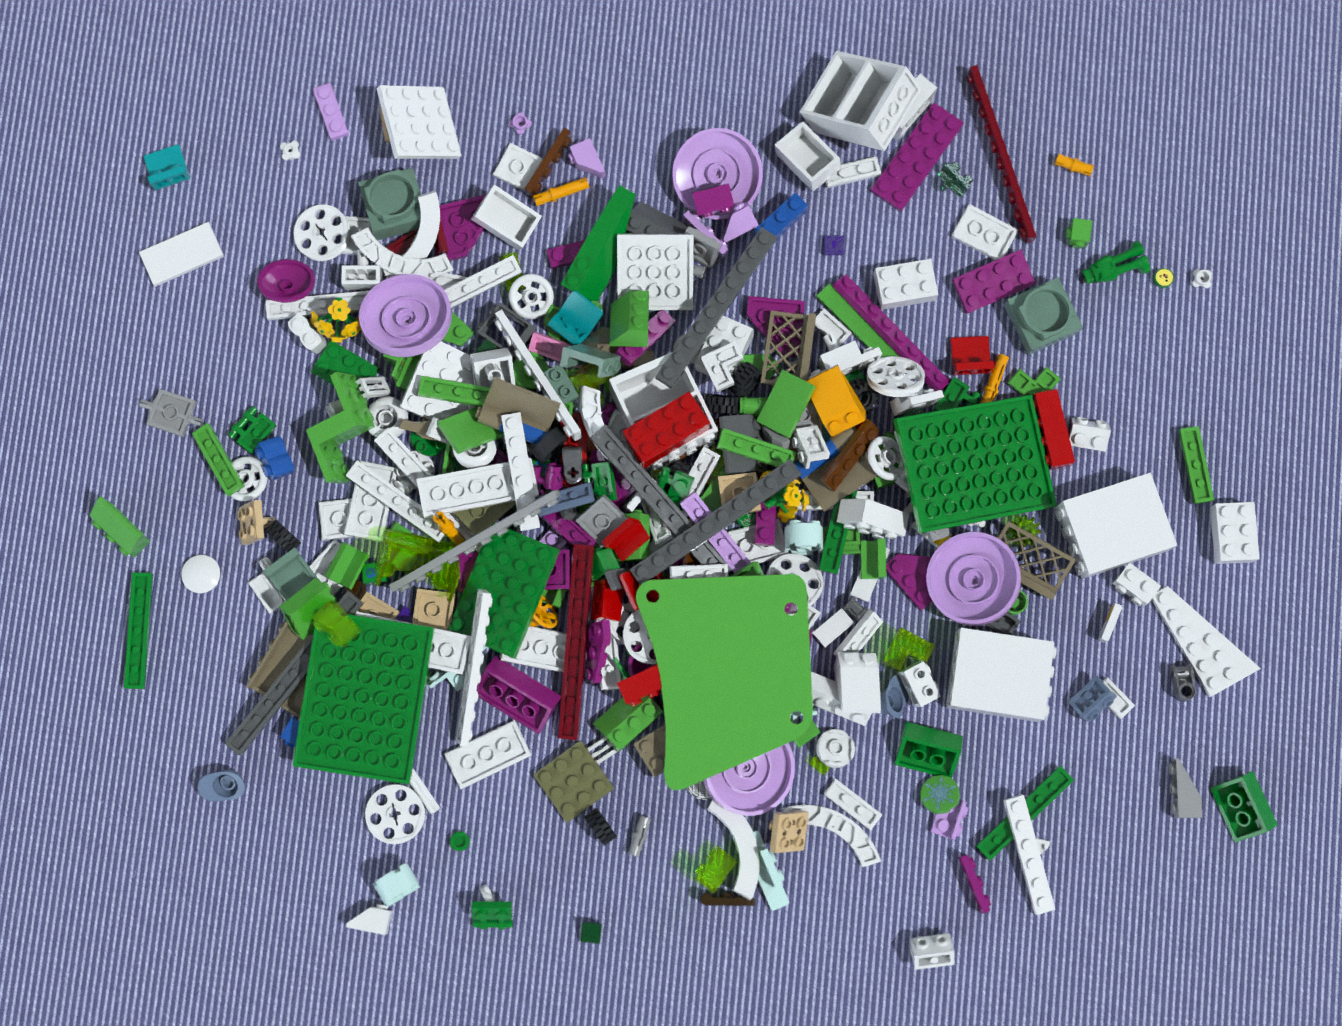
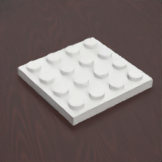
M380 85L377 88L395 159H458L462 156L444 87Z
M617 234L618 299L630 290L649 291V310H693V234Z
M439 342L432 349L422 353L399 406L432 421L433 417L443 420L477 407L418 396L421 376L475 385L470 355L443 342Z

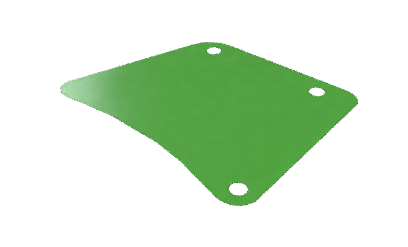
M796 574L648 580L639 587L636 594L637 605L652 642L661 677L666 724L664 777L665 783L670 789H685L801 737L807 731L812 721L813 702L807 589L804 580ZM650 590H656L659 593V599L655 603L649 602L646 598V594ZM790 602L795 603L798 607L797 613L792 616L785 612V606ZM799 711L802 713L803 721L800 724L791 722L790 715L792 712Z

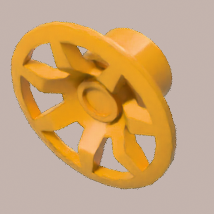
M542 595L530 626L537 627L541 625L545 628H554L558 623L557 612ZM542 600L548 602L549 604L542 606ZM551 608L553 613L547 612L546 610Z

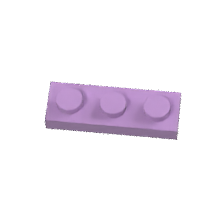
M331 83L313 88L331 140L334 141L348 136L349 133Z
M688 210L683 215V221L688 226L698 229L704 235L714 238L721 243L718 256L723 259L728 252L727 244L722 239L718 240L714 236V231L709 226L705 227L701 223V218L696 213L692 214Z

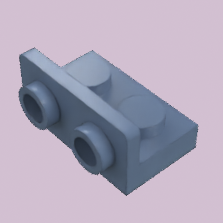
M1096 675L1068 702L1082 719L1090 722L1095 720L1104 708L1111 706L1117 695Z

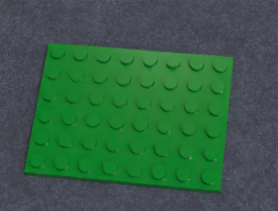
M1032 395L912 415L893 420L918 534L1057 507Z
M317 610L293 767L410 784L435 627Z

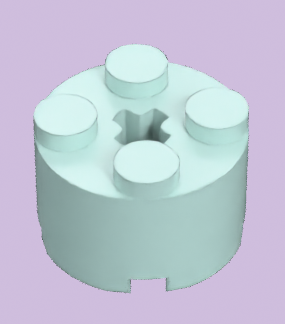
M799 520L789 521V525L784 528L786 553L790 550L791 554L810 556L813 555V551L818 550V554L823 552V527L820 525V521H809V523H801Z
M408 863L399 866L398 869L389 872L373 883V886L387 907L420 888L419 882Z

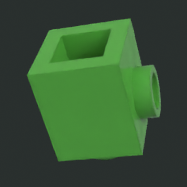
M1073 218L1070 227L1066 229L1065 238H1068L1067 245H1073L1072 247L1077 249L1087 247L1091 237L1092 220Z

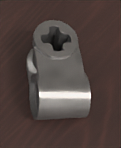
M581 447L562 448L565 480L570 485H576L582 479ZM571 471H575V478H571Z
M1188 663L1186 666L1179 667L1171 665L1170 677L1175 698L1180 702H1186L1195 697L1196 688L1192 664ZM1182 687L1188 690V697L1182 695Z

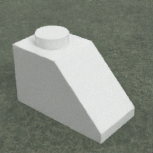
M377 904L376 907H370L349 921L346 927L386 935L388 934L393 910H388L387 905Z

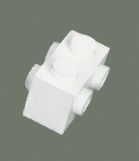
M924 661L916 662L897 672L914 707H922L941 697L939 686L933 681L930 675L931 670Z
M949 933L910 938V952L915 970L954 965V948Z

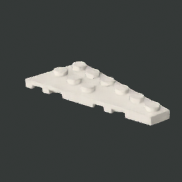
M1168 586L1156 592L1151 599L1187 661L1192 664L1194 673L1209 697L1261 669Z

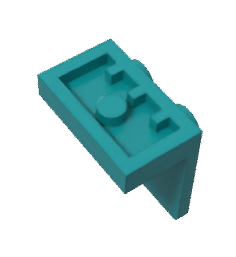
M178 144L144 156L150 175L148 180L155 191L191 179L181 147Z

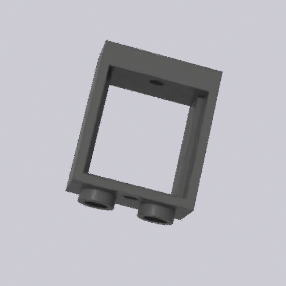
M500 302L497 306L494 305L490 309L489 317L486 321L483 320L477 328L478 336L481 339L485 340L487 338L499 349L506 348L487 335L496 321L495 313L502 310L508 318L525 329L520 338L526 347L531 341L533 332H537V328ZM512 347V349L509 350L513 360L517 358L514 353V347Z

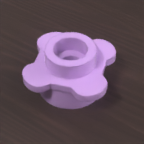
M518 113L509 122V125L515 128L517 133L521 135L524 134V130L527 127H531L532 122L527 120L523 113Z

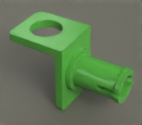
M813 720L807 731L801 737L794 740L799 748L820 733Z

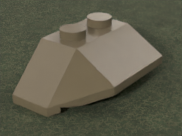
M600 327L582 343L583 345L613 354L621 347L609 346L610 328ZM649 348L630 367L620 360V369L632 370L653 361L655 353ZM584 361V364H583V365L598 366V365H595V364H592V363H588V362H585V361Z

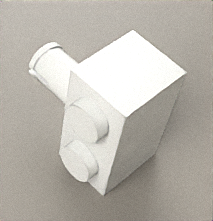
M360 249L357 250V266H342V286L345 290H371L375 285L383 281V271L380 265H368L369 258Z

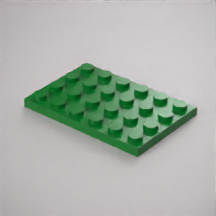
M508 529L507 533L499 537L497 534L492 536V541L481 547L448 630L471 636L478 589H485L492 596V605L488 609L489 625L485 629L487 637L485 646L516 659L560 550Z

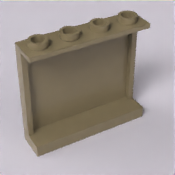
M287 621L283 622L278 629L279 634L276 639H272L269 643L268 652L258 661L257 665L259 667L249 676L247 680L249 683L246 687L264 695L313 633L302 640L291 630ZM307 675L281 706L296 716L299 721Z

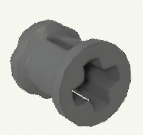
M855 596L843 607L844 610L849 611L855 617L856 621L868 610L867 607L864 608L856 601Z

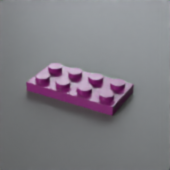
M1022 249L952 279L966 314L1036 284Z

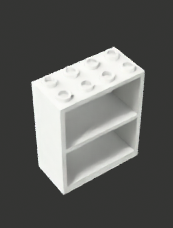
M836 51L800 110V114L817 134L885 151L922 88L906 66Z
M672 352L609 379V391L627 428L690 391L710 422L708 431L646 468L647 471L650 469L652 471L657 470L668 461L673 463L679 460V456L683 454H694L697 452V448L701 446L705 448L710 447L715 443L714 440L717 439L718 429L688 367L672 389L655 379V376Z
M1151 473L1065 500L1055 510L1056 518L1058 521H1061L1063 526L1061 529L1062 535L1069 543V554L1076 558L1075 571L1078 576H1081V579L1167 552L1177 546Z
M967 628L958 629L955 632L946 708L1034 722L1045 720V717L1049 715L1047 698L1051 697L1052 686H1049L1050 678H1053L1054 675L1052 659H1055L1057 652L1054 642Z

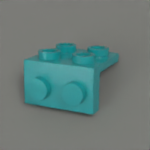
M574 290L559 312L547 325L553 331L566 338L570 344H582L602 317L603 311L578 291Z

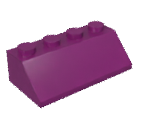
M497 656L486 667L476 689L479 698L537 734L541 733L561 699L559 694L509 663L500 661V658Z

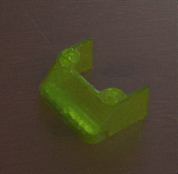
M387 529L383 532L377 556L375 586L380 585L382 577L392 576L395 570L411 573L456 546L449 542L440 541L439 543L435 539ZM459 560L450 565L448 562L442 565L443 569L435 574L432 572L426 574V577L431 578L435 588L447 591L448 602L452 601L460 579Z

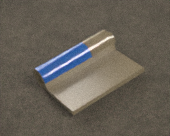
M494 377L483 407H478L475 417L478 418V423L504 432L501 415L521 412L525 441L537 445L548 433L561 403Z
M855 427L849 428L825 441L830 452L829 459L811 461L809 469H805L803 463L799 462V459L794 462L802 474L800 476L801 480L824 512L878 476L871 468L868 461V452L865 450L834 492L828 489L820 480L857 431Z

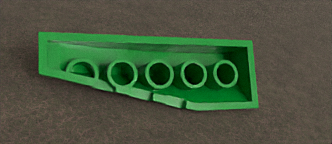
M621 185L618 186L586 238L561 285L571 291H578L591 301L598 302L616 270L617 234H626L628 220L636 197L635 193Z

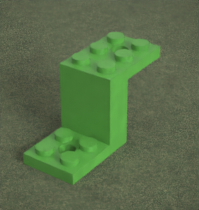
M335 372L330 376L344 411L306 429L326 483L346 484L351 481L346 477L349 469L343 461V453L338 446L374 428L375 425L373 422L374 417L366 405L367 399L363 398L362 392L359 389L360 384L357 385L356 383L358 378L352 374Z

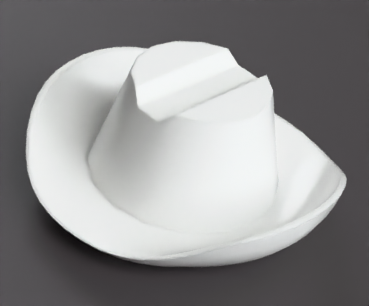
M382 397L375 400L368 407V410L374 417L373 422L375 425L374 428L368 430L370 434L378 437L389 428L399 437L405 431L404 429H399L402 419L408 420L407 410L399 407L401 402L398 399Z
M493 440L460 454H457L453 449V453L458 462L468 469L484 467L494 458L497 451V442Z

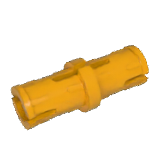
M1058 153L1054 164L1069 169L1070 172L1074 173L1075 171L1089 177L1094 168V165L1079 161V158L1075 157L1073 159Z

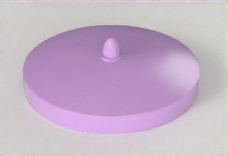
M710 128L694 134L685 141L675 157L672 174L674 187L680 200L689 210L697 214L692 192L729 183L734 206L742 202L744 204L748 203L750 206L761 188L763 169L757 150L747 138L733 130ZM720 210L713 211L712 216L705 218L726 219L729 218L731 211L720 213Z
M415 274L396 275L381 281L367 293L359 311L360 326L368 343L379 352L395 357L416 356L432 349L445 337L452 321L451 305L444 289L435 281Z
M967 532L951 537L939 546L929 562L926 582L933 603L943 615L960 624L978 626L996 621L1011 609L1019 595L1021 572L1014 553L1003 541L986 533Z
M789 743L703 780L705 787L712 799L727 811L746 816L766 813L782 802L792 786L795 773L793 752Z

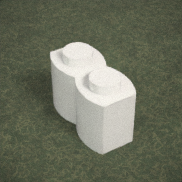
M301 314L295 315L288 321L290 330L299 336L302 344L313 353L318 354L327 346L325 338L315 331L311 321Z

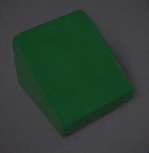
M582 922L580 942L600 944L602 924Z

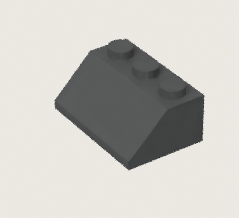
M640 201L631 212L626 234H685L688 225Z
M747 414L719 417L720 431L724 428L763 441L760 430L761 423L756 421L759 416ZM723 450L726 474L735 475L752 472L761 474L766 472L765 463Z

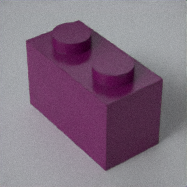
M729 183L692 192L697 215H702V218L712 216L713 211L720 210V213L731 211V207L734 206Z

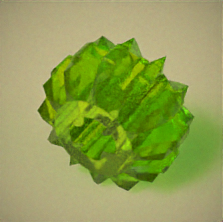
M1024 515L1022 520L1020 516H1017L1016 522L1011 521L1021 528H1027L1028 532L1035 536L1042 533L1040 529H1036L1040 526V523L1034 524V517L1028 520V516ZM1009 528L1008 532L1014 533L1009 538H1018L1017 531L1013 528ZM1031 538L1022 540L1024 548L1027 546V543L1030 546L1034 545V541Z

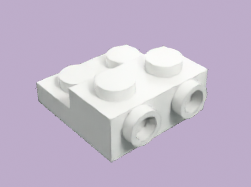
M921 389L919 392L906 397H896L890 401L894 416L926 409L942 399L944 395L942 390L934 392V389Z

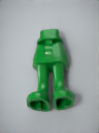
M1136 240L1131 243V247L1125 252L1112 257L1107 254L1092 265H1089L1088 269L1082 271V275L1086 284L1093 282L1097 284L1098 282L1117 280L1119 275L1134 269H1139L1141 273L1147 274L1150 272V265L1147 256H1142L1144 254L1142 244ZM1139 257L1131 262L1116 266V264L1126 259Z

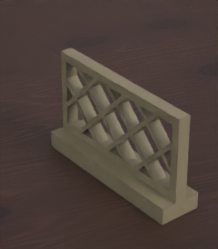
M771 311L761 384L775 385L780 375L775 366L782 361L789 367L786 372L792 371L796 377L804 381L808 380L816 314L802 315ZM774 317H781L786 323L777 328L773 323ZM796 319L804 320L803 326L798 330L791 324ZM789 326L794 333L785 338L781 330ZM778 333L783 341L775 346L771 341V337ZM797 335L801 340V344L794 348L789 343V340ZM786 343L791 351L783 356L778 348ZM776 351L781 358L772 364L768 356ZM794 353L799 360L791 366L786 358ZM771 369L778 375L774 380L765 379L766 373Z
M1007 521L998 539L1002 540L1004 536L1005 541L1003 542L1008 547V543L1020 541L1022 550L1014 552V555L1023 553L1025 564L1019 565L1021 583L1053 600L1076 558L1016 524ZM1009 527L1017 531L1018 538L1007 540L1006 531ZM1027 538L1034 540L1035 547L1024 550L1022 540ZM1039 549H1050L1052 557L1041 559ZM1036 550L1039 560L1028 563L1025 553ZM1064 557L1070 561L1067 567L1058 569L1056 559ZM1053 560L1056 570L1045 572L1042 562ZM1040 563L1042 573L1032 574L1029 566ZM1057 573L1059 580L1055 586L1047 582L1046 575Z

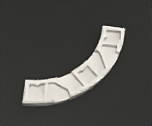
M436 190L418 196L420 204L419 230L410 248L401 256L426 259L433 248L440 224V207ZM383 269L386 279L396 276V274Z
M368 227L351 236L365 256L376 265H380L384 270L396 275L415 274L429 278L454 270L446 253L426 259L404 257L384 247L374 237Z
M582 385L579 396L581 416L587 433L591 437L604 425L601 417L600 391Z
M712 799L707 810L720 819L730 830L739 855L738 875L733 891L751 900L759 876V853L755 836L743 815L725 810Z
M796 805L783 808L784 812L798 810L809 812L807 825L826 828L843 838L856 853L862 867L881 862L879 854L867 834L845 815L832 809L814 805Z

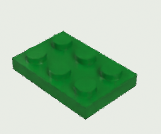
M330 340L311 373L334 386L330 375L335 372L352 374L360 379L376 377L380 369Z

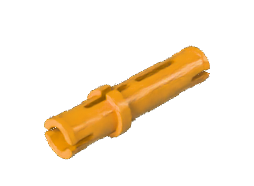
M584 177L556 188H548V191L533 195L534 202L538 207L551 201L554 203L559 198L589 189L588 181H586L587 178Z
M1003 354L997 355L994 370L989 377L987 386H984V394L980 404L993 402L995 396L998 395V387L1009 360L1008 356Z
M442 511L436 513L439 518L434 514L433 520L438 524L439 530L446 534L455 546L467 541L454 527L453 521L448 519Z

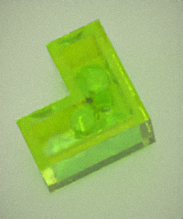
M591 363L571 372L569 379L580 396L582 385L600 391L598 386L609 381L612 376L597 377L599 366ZM600 391V405H602L604 397Z
M336 601L327 602L311 617L314 620L313 625L317 630L328 632L331 635L330 640L336 646L345 647L362 632Z
M900 627L881 664L899 672L907 656L918 662L924 661V663H927L935 645Z
M713 847L706 856L708 861L705 865L701 863L694 871L696 874L695 879L713 893L716 892L728 873L738 862L720 847L717 849Z

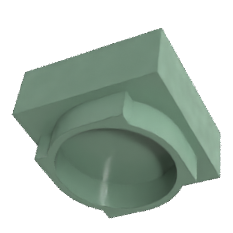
M413 168L387 172L378 177L358 182L372 233L377 240L419 230L420 204L418 196L421 193Z
M1059 277L1014 296L1004 304L1007 314L1028 355L1076 335L1083 329Z

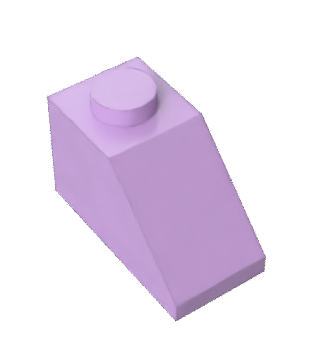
M590 138L569 147L570 153L568 157L572 165L575 164L578 170L594 176L605 177V170Z
M739 203L730 212L722 235L725 243L759 226L748 203Z

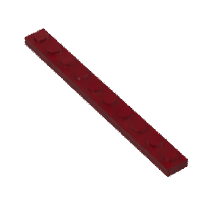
M977 65L971 66L966 75L969 85H972V96L974 101L978 103L979 117L984 120L985 134L990 137V148L997 158L996 166L1002 172L1003 186L1007 187L1009 203L1013 204L1015 209L1013 213L1016 222L1019 221L1021 227L1019 229L1022 239H1025L1026 244L1034 242L1037 235Z
M574 544L558 739L579 740L594 558L593 545Z

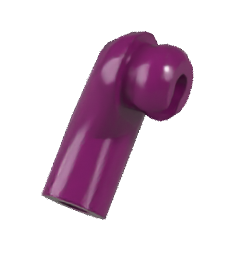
M609 402L601 410V417L606 426H608L610 421V414L616 409L612 402Z

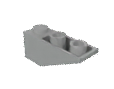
M1171 759V763H1169V773L1172 775L1170 793L1173 794L1171 813L1174 814V818H1202V798L1180 759Z

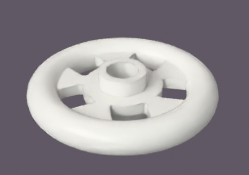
M526 274L519 277L512 284L509 291V302L516 314L526 319H537L544 316L554 300V293L550 283L544 277L536 274ZM531 283H539V288L530 287ZM521 285L526 287L522 294L517 292ZM541 292H546V301H540ZM533 293L534 299L529 300L528 294ZM520 299L526 304L523 308L518 304ZM538 304L539 310L532 312L530 307Z
M880 436L870 443L868 447V461L873 471L886 480L898 479L904 471V466L897 442L892 438ZM882 444L884 447V449L881 451L878 447V445ZM895 462L899 464L898 469L893 466ZM884 467L889 468V472L884 471Z
M249 456L234 460L232 464L236 470L240 471L238 474L245 487L231 495V497L238 501H250L257 498L264 491L268 477L263 473V463ZM245 464H251V470L244 469ZM259 472L260 480L255 481V473ZM249 476L248 481L245 482L244 479ZM254 486L255 489L248 493L247 488Z

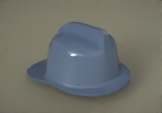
M897 674L891 678L888 687L880 691V714L892 715L894 718L902 716L908 698V693Z
M225 769L221 772L204 775L198 783L199 794L204 799L213 802L237 799L243 795L245 790L242 775H239L233 769Z

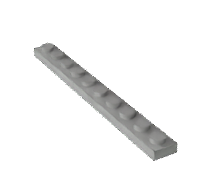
M559 490L548 493L390 584L392 592L399 590L401 593L409 589V584L414 581L419 583L427 578L426 574L430 572L433 574L443 569L442 565L448 562L450 565L459 560V555L463 553L468 555L475 551V546L480 543L484 546L491 542L492 536L497 534L499 537L508 532V527L512 525L517 527L524 523V518L530 515L532 518L542 512L541 508L545 506L550 508L558 503L557 499L562 497Z

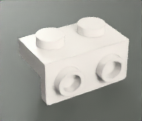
M1084 417L1071 419L1072 426L1069 434L1071 446L1106 452L1111 433L1107 422L1102 420H1096V422L1088 421Z
M1131 563L1127 564L1118 578L1112 583L1116 586L1115 589L1121 594L1126 593L1131 597V601L1138 606L1147 605L1161 587V585Z

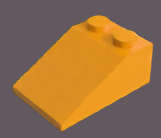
M838 364L806 380V382L816 386L811 399L831 437L865 421L866 410Z

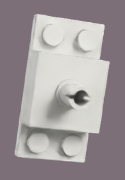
M830 333V336L826 335L823 337L829 352L820 355L817 364L819 369L813 371L808 379L837 364L846 377L857 369L862 370L869 367L872 362L880 359L882 352L879 347L875 349L869 347L861 354L856 341L840 347L835 334Z

